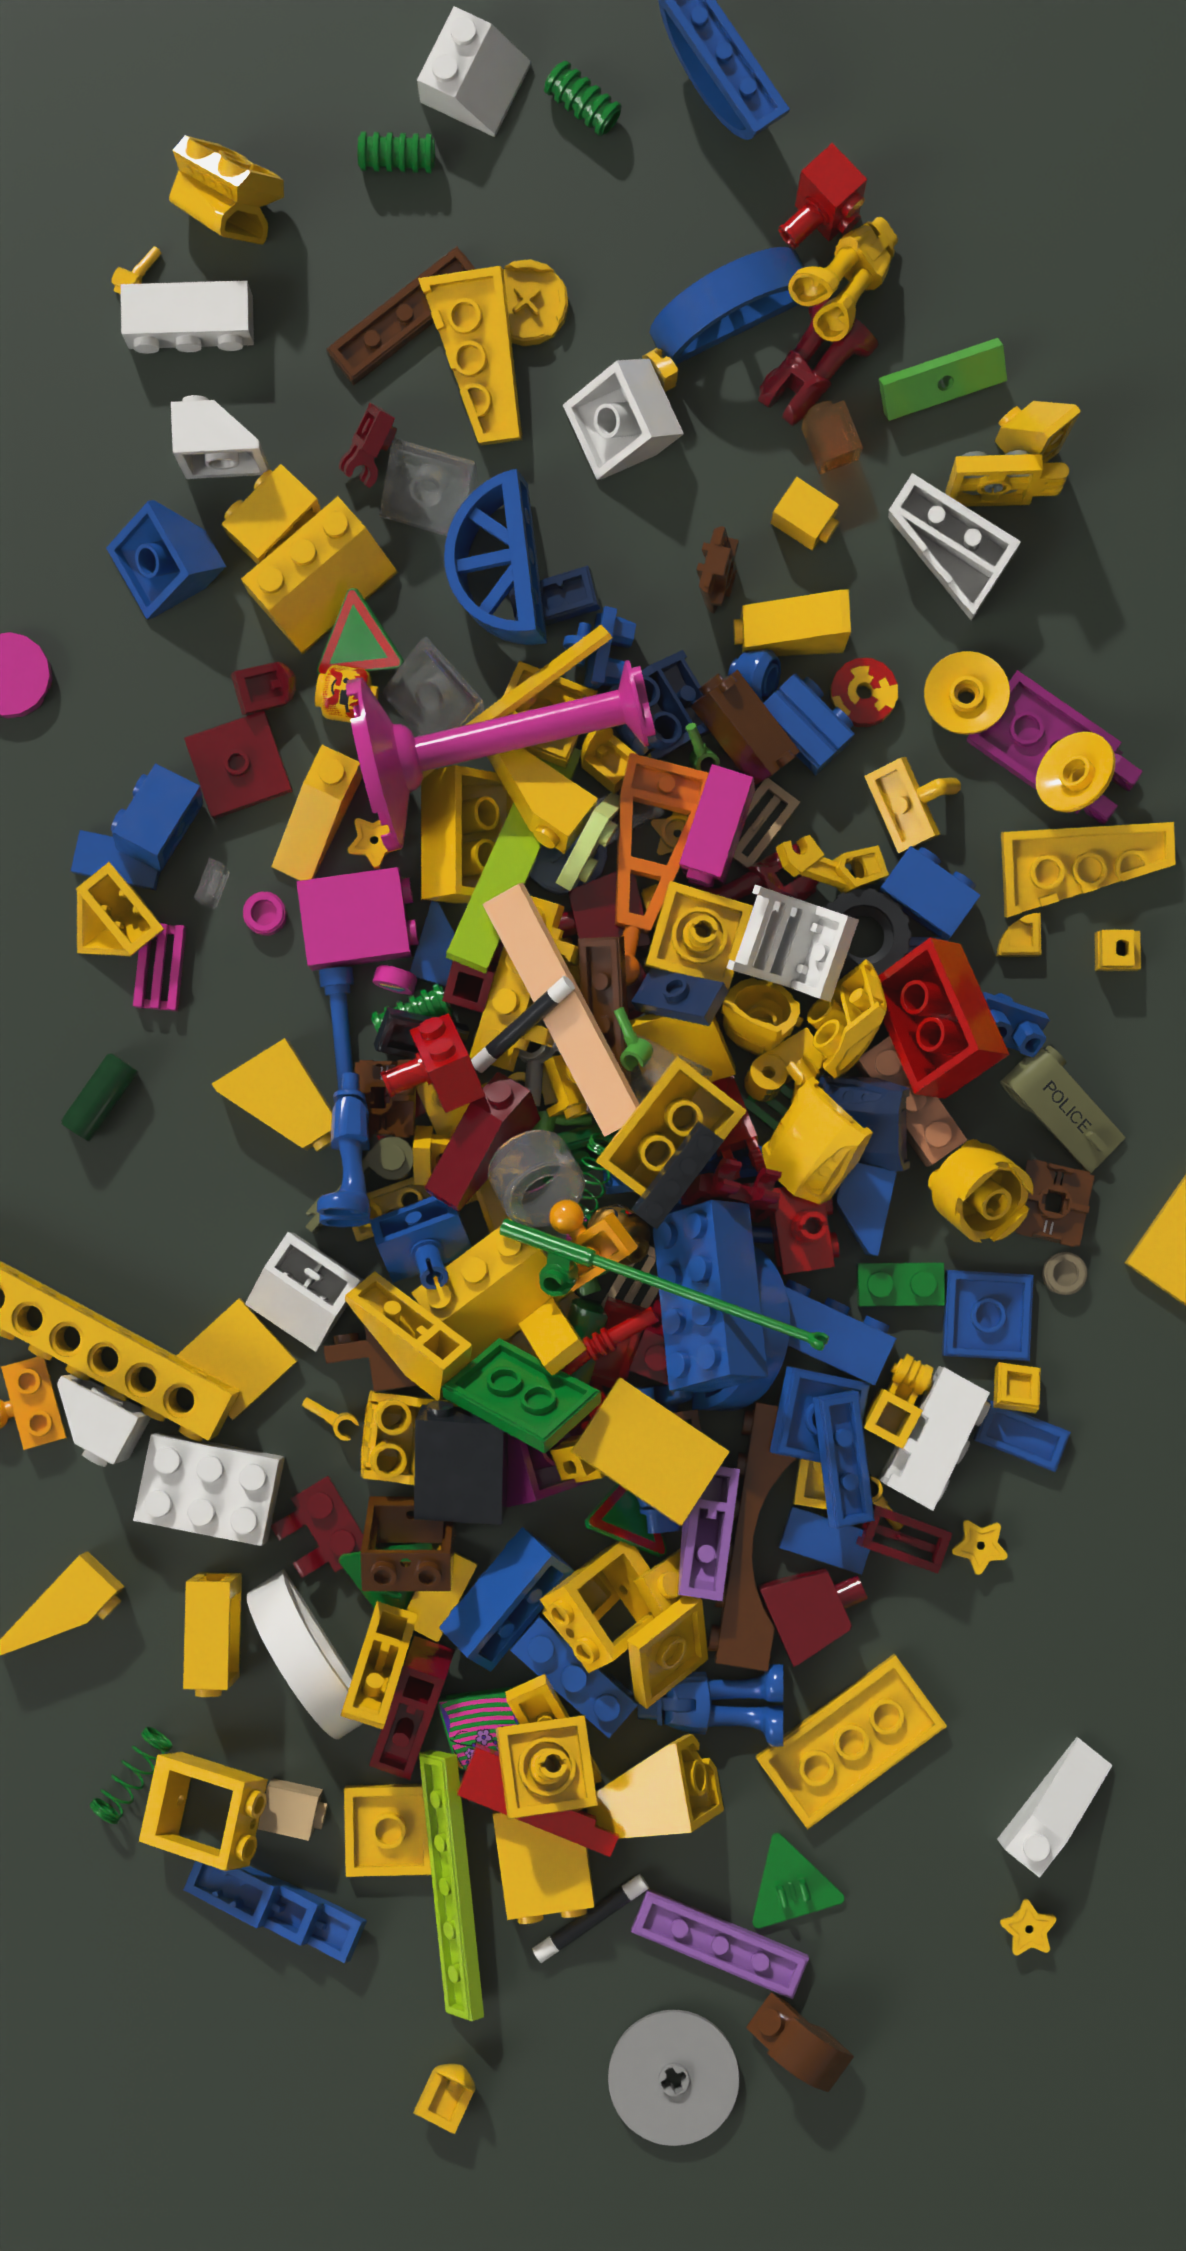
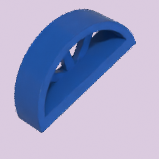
M658 0L665 29L680 63L706 105L726 128L736 136L749 140L789 113L790 108L716 0Z
M789 247L764 249L736 259L707 274L677 295L656 316L649 333L657 348L662 350L663 358L666 356L670 357L675 365L799 305L790 296L788 284L796 271L805 266L797 251Z
M516 468L487 480L476 488L462 503L447 533L444 551L445 570L449 585L459 603L487 632L502 640L516 644L547 643L529 488L527 482ZM502 505L505 507L507 528L490 517ZM480 527L509 546V549L468 557L470 547ZM510 564L478 607L468 586L467 573ZM514 586L518 621L494 616L493 613Z
M754 1246L761 1315L790 1325L789 1302L783 1280L771 1259ZM763 1326L768 1377L708 1393L694 1392L692 1410L735 1411L756 1402L773 1384L782 1367L787 1352L789 1335Z

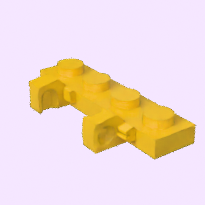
M531 896L564 961L578 965V947L561 941L564 931L558 929L564 906ZM504 946L469 1057L471 1059L534 1003ZM535 1025L491 1065L513 1072L520 1049L527 1051L530 1041L552 1048L554 1040L548 1028Z

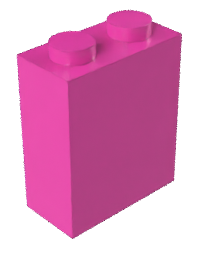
M714 764L711 765L679 862L683 874L689 879L688 883L704 887H713L714 884L725 885L756 791L752 776Z
M399 867L296 881L307 965L312 971L413 957L411 946L419 945L416 920H408L406 904L413 903L410 878H402Z

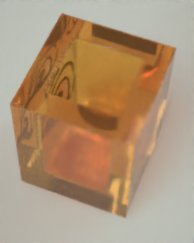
M843 400L832 404L831 401H824L811 407L808 410V414L804 415L801 429L819 474L859 460L863 446L845 401Z

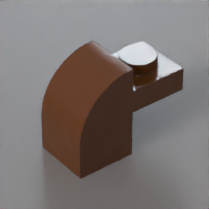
M366 1326V1340L360 1341L358 1332L333 1336L334 1345L324 1346L326 1364L369 1357L374 1392L417 1385L404 1375Z
M773 1992L769 1994L746 2027L769 2050L767 2054L783 2068L806 2084L826 2092L832 2089L854 2058L825 2028L809 2023L779 1994Z

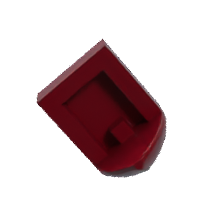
M273 662L242 669L231 674L242 716L285 706L291 701L296 690L297 678L293 671L282 662Z

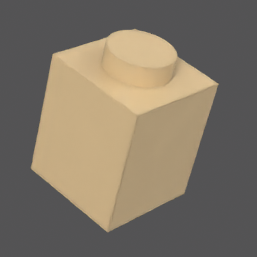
M272 1778L267 1785L265 1793L267 1801L265 1809L260 1816L258 1830L309 1841L314 1828L322 1830L328 1803L320 1802L323 1789Z

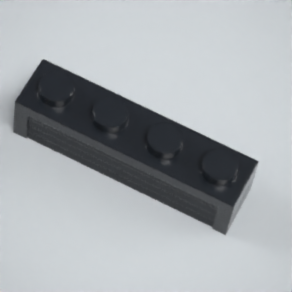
M698 1121L632 1207L634 1213L655 1229H658L724 1140Z

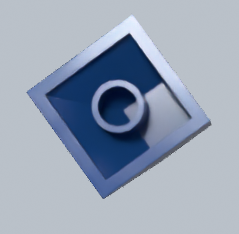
M155 500L147 501L106 547L146 619L154 618L204 590L226 567L206 530Z

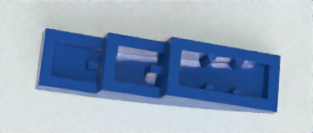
M195 1861L183 1889L255 1928L265 1927L300 1946L308 1944L343 1963L351 1961L367 1923L366 1919L332 1902L250 1866L224 1871Z

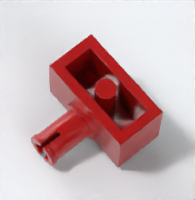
M833 143L801 171L795 207L798 211L788 221L778 227V232L782 239L793 249L799 247V244L816 229L828 241L839 232L845 235L854 228L861 218L859 213L865 201L863 196L867 178Z
M449 1013L441 1017L429 1018L423 1021L420 1026L409 1030L418 1050V1053L415 1054L416 1058L385 1072H380L391 1098L422 1083L427 1082L428 1086L433 1084L445 1113L486 1096L469 1054Z
M785 1187L773 1188V1192L780 1193L778 1210L769 1216L770 1227L773 1233L776 1267L779 1274L784 1275L835 1267L834 1258H839V1243L836 1233L829 1232L827 1216L833 1214L832 1198L822 1204H817L793 1196Z

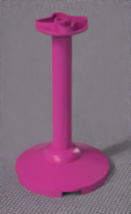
M626 660L624 663L618 690L414 737L413 732L407 726L392 723L362 677L347 680L346 683L347 697L354 695L355 699L358 698L359 705L353 706L355 718L350 719L372 812L378 813L381 825H388L390 833L381 835L382 842L388 851L403 848L410 792L416 790L421 785L423 771L624 724L630 728L644 747L649 746L647 737L656 735L641 667L632 668L630 660Z

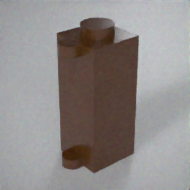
M738 670L724 679L718 673L699 688L703 696L691 705L692 709L742 774L754 778L755 785L772 776L800 752Z

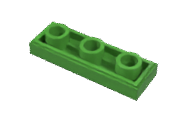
M995 338L880 377L879 385L886 418L890 421L1007 381L1004 346L999 338Z

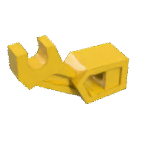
M810 835L796 841L801 851L800 855L794 852L791 840L775 847L782 867L793 877L802 875L834 886L841 893L847 894L852 889L864 888L889 876L879 845L846 852L833 860L823 857L825 854ZM846 864H851L855 878L845 867Z

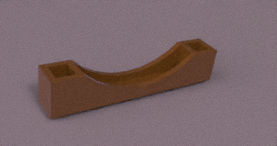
M754 1402L753 1410L745 1409L741 1435L748 1436L746 1453L738 1452L735 1469H740L739 1478L742 1481L740 1494L736 1496L733 1518L735 1526L733 1539L730 1541L727 1563L728 1571L724 1585L723 1600H715L714 1607L722 1608L719 1625L711 1624L708 1650L715 1651L714 1659L718 1664L768 1672L774 1626L763 1608L755 1585L752 1564L753 1535L760 1509L771 1487L783 1471L797 1458L769 1452L779 1405Z

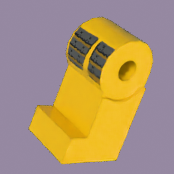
M807 1027L753 1061L744 1079V1087L753 1099L769 1101L776 1097L783 1085L793 1080L786 1071V1066L792 1061L798 1062L805 1053L820 1071V1074L815 1079L825 1073L826 1070L823 1068L824 1062L822 1060L824 1056L813 1046L814 1036Z

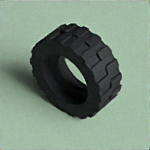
M860 888L852 889L847 894L843 892L838 895L833 902H830L825 907L852 918L858 916L871 917L881 925L884 932L883 945L873 956L860 958L849 952L847 953L839 976L840 978H843L865 959L874 966L877 975H880L907 955L911 940L908 916L904 915L903 907L898 901L895 903L890 898L891 896L885 892L882 894L876 892V889L871 888L867 890H860Z

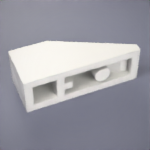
M1076 1737L997 1838L999 1843L1009 1854L1040 1878L1068 1842L1110 1771L1112 1764Z

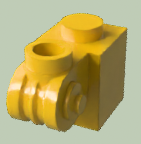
M906 1354L903 1359L900 1358L898 1363L895 1362L890 1370L893 1373L891 1382L887 1390L878 1389L864 1415L863 1428L903 1449L923 1412L922 1409L914 1406L918 1395L923 1394L924 1390L930 1391L933 1385L932 1374L934 1368L928 1364L923 1365L920 1360H914V1357Z

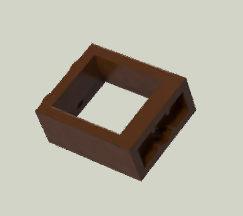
M369 1496L360 1553L362 1591H451L456 1543V1522L414 1519V1516L407 1514L408 1511H414V1497ZM380 1543H442L441 1550H379ZM403 1558H407V1559H409L411 1562H404V1561H401V1560H402Z

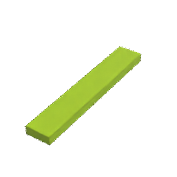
M574 748L566 768L541 758L539 759L572 780L581 760V750ZM514 803L446 952V958L485 974L501 939L482 904L519 883L526 885L543 846L534 837L533 832L528 829Z
M429 1750L419 1753L445 2010L448 2014L469 2021H475L484 2017L462 1798L457 1795L460 1785L458 1759L455 1754Z

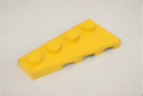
M501 266L418 278L431 309L430 313L434 324L439 331L446 350L445 354L451 370H453L460 388L459 392L478 443L483 446L522 440L504 269Z
M1174 822L1001 832L1004 917L1008 918L1037 907H1043L1069 897L1091 892L1104 886L1176 865Z

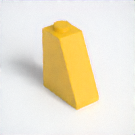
M849 589L743 605L741 619H733L734 645H742V653L770 649L774 651L776 656L843 653L851 634Z
M282 1039L212 1083V1086L218 1093L301 1148L308 1151L314 1147L316 1152H319L331 1145L332 1109L287 1039Z

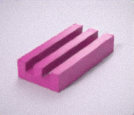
M160 923L165 930L157 935L151 1000L145 999L151 948L150 941L138 952L133 1006L136 1008L178 1012L187 928L184 925L173 926ZM168 934L174 935L168 1001H161Z

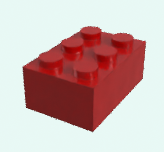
M930 937L878 975L887 1002L883 1021L914 1094L946 1099L1010 1055L961 944Z

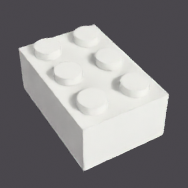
M163 1432L151 1434L133 1521L262 1546L269 1539L285 1456L204 1440L198 1442L188 1437Z

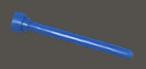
M334 967L319 970L320 988L325 989V996H330L338 1090H341L342 1074L347 1072L354 1073L347 994L351 993L350 986L354 985L353 967Z

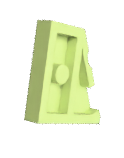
M611 792L593 810L555 882L556 884L571 891L579 881L588 882L599 862L594 859L595 854L601 845L603 847L608 845L618 827L614 822L618 817L620 808L619 795Z

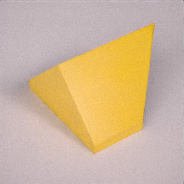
M110 862L76 888L77 953L132 956L165 930L142 898Z

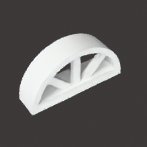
M285 1569L247 1593V1603L255 1626L284 1679L312 1718L328 1735L338 1740L362 1725L363 1723L340 1716L351 1684L352 1675Z

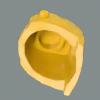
M755 978L740 981L733 986L723 1001L721 1011L724 1014L723 1027L726 1035L737 1046L757 1056L773 1050L787 1036L792 1034L795 1026L800 1027L804 1021L799 1016L800 1003L794 1000L790 992L780 984Z

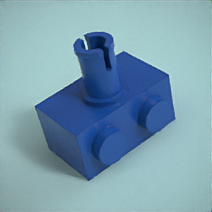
M434 1196L370 1219L376 1246L393 1283L420 1274L421 1284L425 1288L437 1289L433 1279L435 1276H437L440 1287H442L448 1281V1272L445 1269L444 1263L453 1262L472 1248L460 1212Z

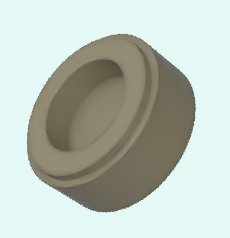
M1060 1252L1053 1254L1045 1261L1042 1268V1279L1050 1291L1059 1295H1070L1078 1292L1084 1286L1087 1279V1268L1083 1260L1076 1254Z

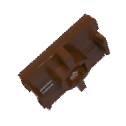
M724 526L713 530L710 544L703 543L702 552L705 557V564L698 563L696 569L700 579L699 588L705 606L714 614L717 605H723L724 597H730L737 570H734L739 540L729 538Z
M359 1060V1062H355V1073L360 1076V1091L365 1094L369 1112V1137H410L415 1135L416 1086L395 1095V1097H390V1103H386V1108H384V1091L387 1088L380 1074L382 1071L385 1072L410 1060H398V1062Z
M1027 1160L1025 1172L1032 1180L1033 1195L1028 1194L1026 1206L1030 1208L1029 1212L1014 1232L1019 1235L1050 1240V1242L1071 1247L1080 1246L1086 1214L1089 1213L1090 1209L1088 1205L1095 1175H1091L1090 1172L1051 1163L1047 1164V1162L1040 1160ZM1048 1192L1062 1196L1058 1213L1045 1210V1200Z

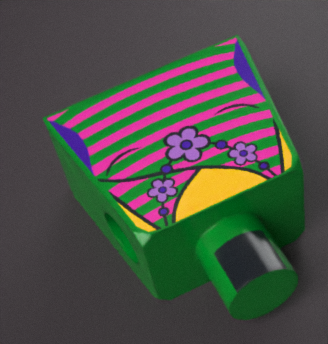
M519 1685L440 1695L438 1699L439 1712L451 1752L457 1755L459 1770L467 1768L476 1743L498 1751L496 1728L519 1725L518 1720L507 1703L505 1691Z

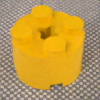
M976 1139L966 1141L960 1149L944 1161L939 1169L933 1171L928 1179V1187L932 1190V1200L936 1210L974 1242L982 1243L980 1239L988 1238L992 1241H998L1007 1237L1021 1225L1030 1209L1026 1206L1028 1194L1033 1195V1183L1030 1176L994 1146L981 1143Z

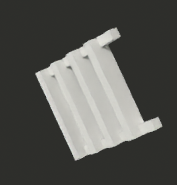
M755 885L752 893L757 894L751 916L735 961L729 960L727 968L831 1002L859 920Z

